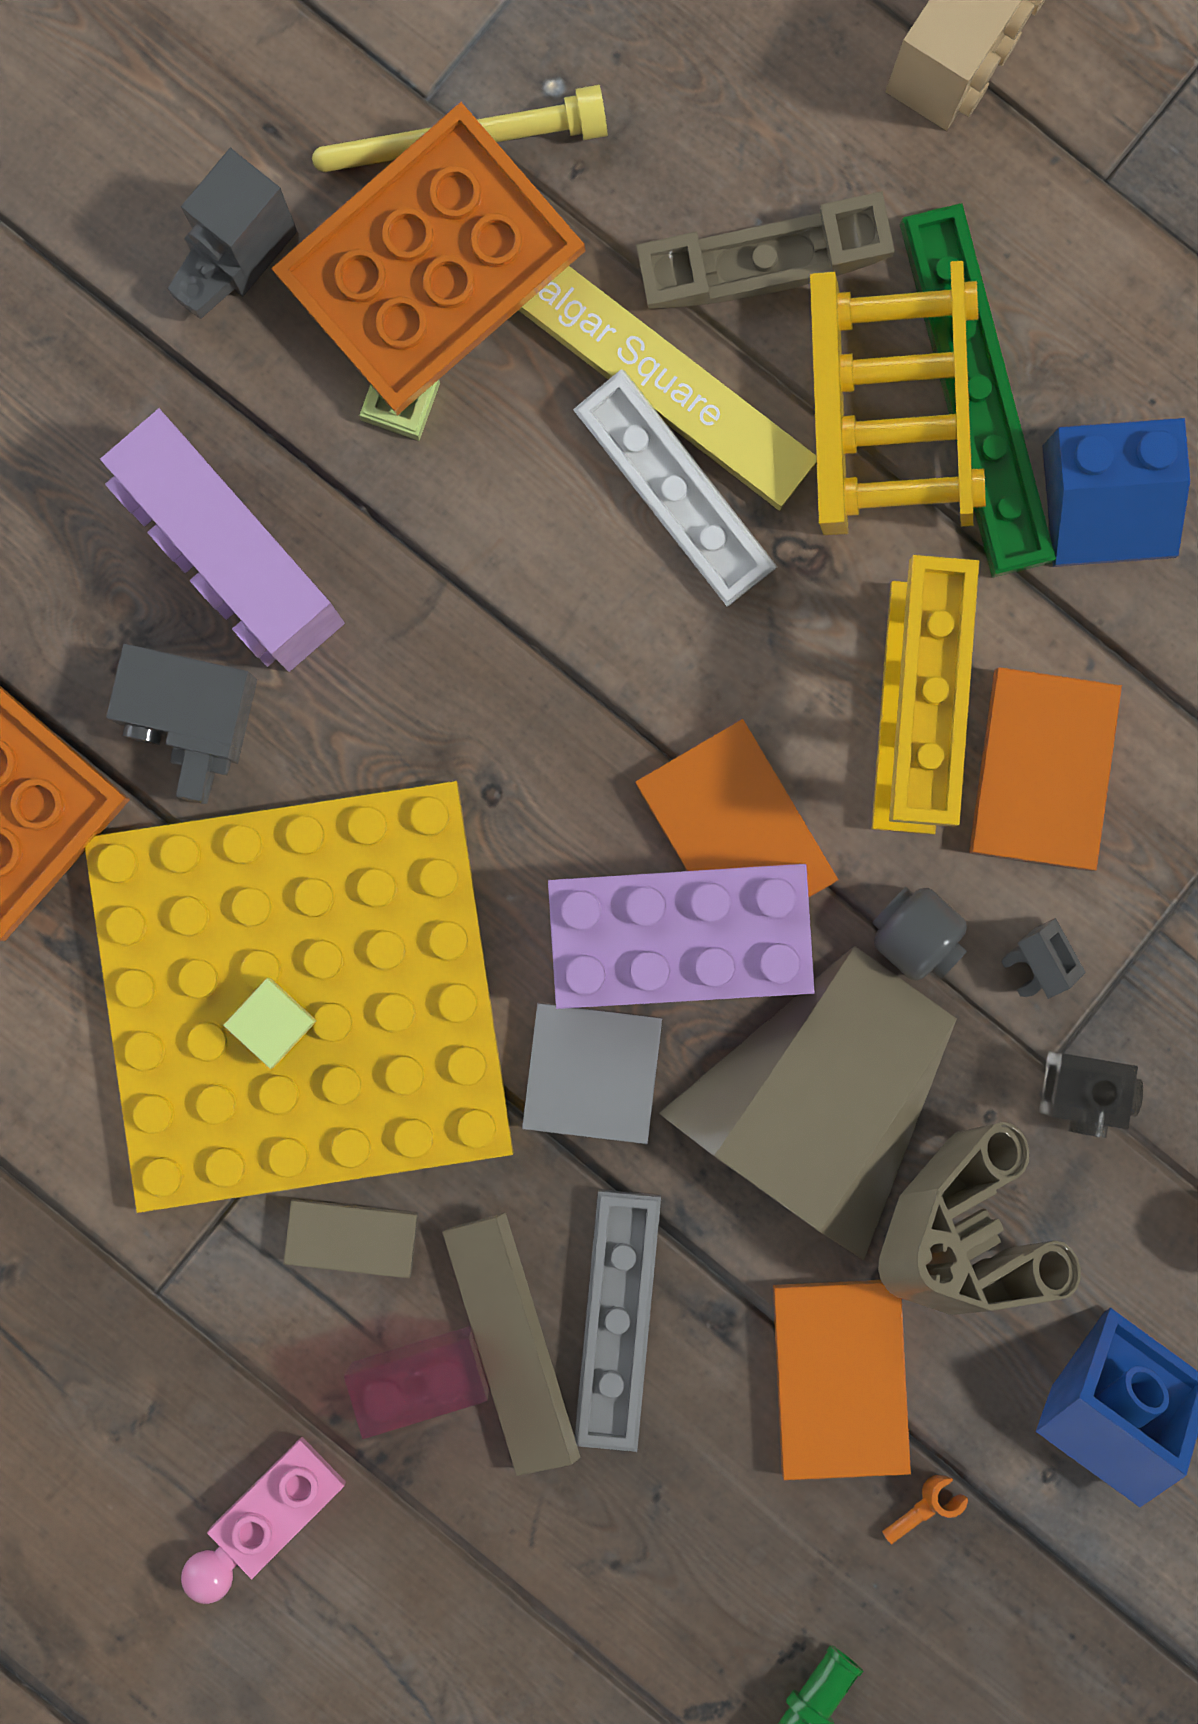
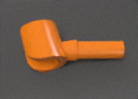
M933 1475L923 1485L922 1500L916 1503L914 1508L885 1528L882 1533L892 1545L921 1522L927 1521L936 1513L947 1518L957 1517L967 1507V1496L962 1494L956 1495L947 1504L940 1506L938 1503L939 1491L949 1485L953 1478L946 1475Z

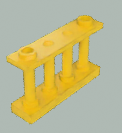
M963 261L950 262L951 290L851 298L850 292H840L836 272L810 274L819 525L823 535L848 534V516L859 515V509L960 502L962 527L974 526L973 507H986L984 468L971 469L966 321L978 320L977 281L964 282ZM951 315L953 317L954 352L854 360L853 353L842 354L841 331L852 330V324ZM955 377L956 414L856 421L855 415L844 416L843 392H854L855 385ZM957 440L958 477L858 483L857 477L846 478V454L857 453V447Z
M913 555L909 559L908 581H892L890 583L871 830L934 835L936 833V825L951 827L960 825L979 560Z

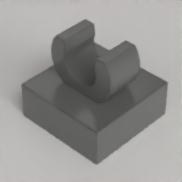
M1056 918L1034 928L1018 942L1019 946L1010 951L1001 961L1005 968L1017 962H1025L1030 965L1034 978L1024 983L1017 990L1020 997L1033 996L1043 989L1049 999L1070 989L1086 973Z

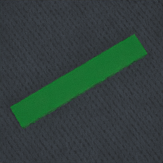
M963 203L903 217L900 222V229L917 292L951 290L950 262L963 261L964 282L977 281L978 320L966 321L971 469L984 468L986 507L973 508L991 577L994 578L1051 564L1056 560ZM952 315L924 318L933 353L954 352ZM955 377L941 378L940 382L949 414H956Z

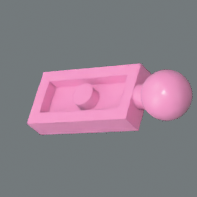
M303 1437L210 1527L207 1534L220 1547L216 1551L205 1550L194 1554L185 1563L182 1570V1587L190 1599L201 1604H210L222 1599L232 1585L233 1569L237 1565L252 1580L345 1486L346 1481Z

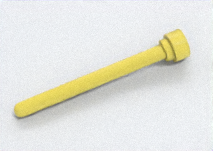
M600 85L575 89L576 95L564 97L565 104L477 119L496 142L569 130L570 136L582 134L583 140L608 136ZM430 128L322 146L314 151L312 162L319 171L330 172L393 161Z

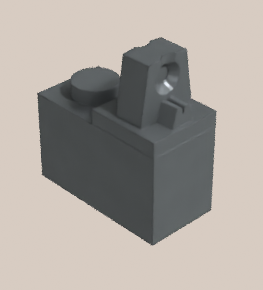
M231 147L181 206L192 227V230L184 238L191 251L169 285L168 290L181 305L201 319L233 290L243 297L298 232L281 188Z
M123 644L106 718L119 725H123L122 736L129 739L160 745L162 734L168 735L166 745L172 747L170 763L182 766L176 793L177 798L207 804L215 773L227 776L231 762L236 764L239 762L257 679L245 670Z

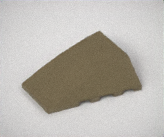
M853 946L814 979L815 994L795 995L789 1003L768 1021L761 1024L747 1036V1039L720 1062L718 1061L698 1081L663 1108L659 1114L713 1156L816 1230L864 1260L957 1018L859 948Z

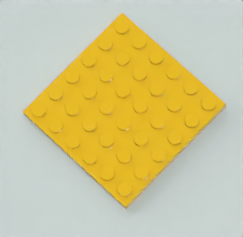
M457 781L97 835L85 846L137 1213L513 1155L512 1138ZM267 978H271L317 1020L272 1069L223 1026Z

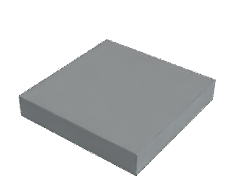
M537 1003L522 1129L648 1144L662 1018L584 1008L556 1009V1005Z

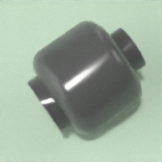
M905 887L872 922L879 929L874 938V945L877 950L911 980L923 979L931 971L942 979L967 952L958 943L966 933V921L930 888L923 887L912 893Z

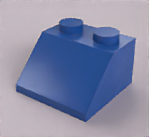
M1185 418L1058 427L1042 445L1050 538L1056 560L1052 562L1053 567L1169 559L1179 556L1190 487Z
M1109 1308L1101 1315L1053 1383L1036 1432L1138 1507H1141L1187 1475L1198 1436V1371L1115 1310Z

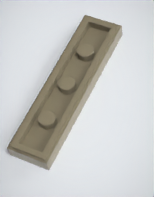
M506 1213L446 1229L442 1233L516 1476L572 1465L581 1458Z

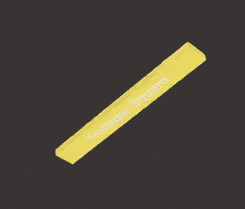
M570 266L518 310L608 380L621 369L624 370L669 427L777 510H781L816 465L817 456Z

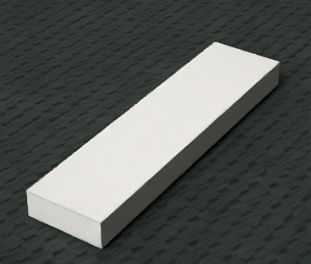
M624 370L618 371L573 409L726 606H730L777 568L773 560Z

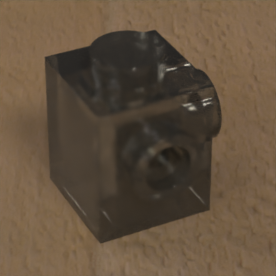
M1048 1051L1039 1113L1070 1120L1068 1131L1083 1135L1107 1138L1108 1126L1129 1129L1130 1116L1136 1117L1138 1115L1143 1100V1082L1141 1079L1136 1078L1138 1066Z

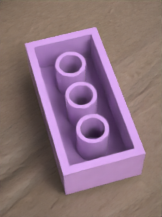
M160 408L100 458L114 475L105 483L108 489L144 527L152 520L155 521L156 525L147 533L184 573L188 572L193 566L198 570V573L190 579V582L226 620L234 613L241 619L232 630L267 667L277 660L290 672L345 624L331 602Z
M806 864L548 880L556 1009L815 994Z

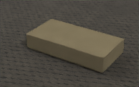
M293 1199L290 1205L284 1264L410 1279L418 1212Z

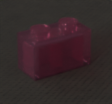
M471 1326L354 1361L344 1375L362 1439L487 1402L490 1391Z

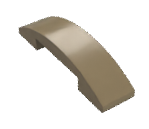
M883 191L821 204L820 213L711 237L699 239L696 231L636 244L648 308L705 305L792 289L810 284V274L836 272V276L890 258L895 253Z

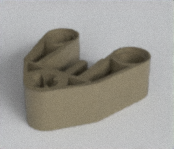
M1000 1122L954 1133L902 1192L879 1257L878 1270L880 1278L890 1293L896 1297L937 1311L956 1315L1061 1300L1070 1297L1077 1290L1081 1277L1079 1260L1072 1248L1064 1242L1048 1241L1013 1246L991 1258L981 1259L971 1265L970 1260L1001 1243L998 1234L1004 1231L1002 1223L999 1219L991 1220L987 1209H980L956 1224L952 1221L956 1216L997 1194V1189L1015 1180L1025 1172L1029 1163V1147L1020 1129L1011 1123Z

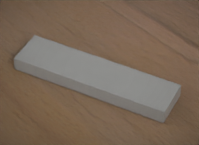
M598 1189L574 1436L577 1446L637 1452L661 1203L660 1195Z

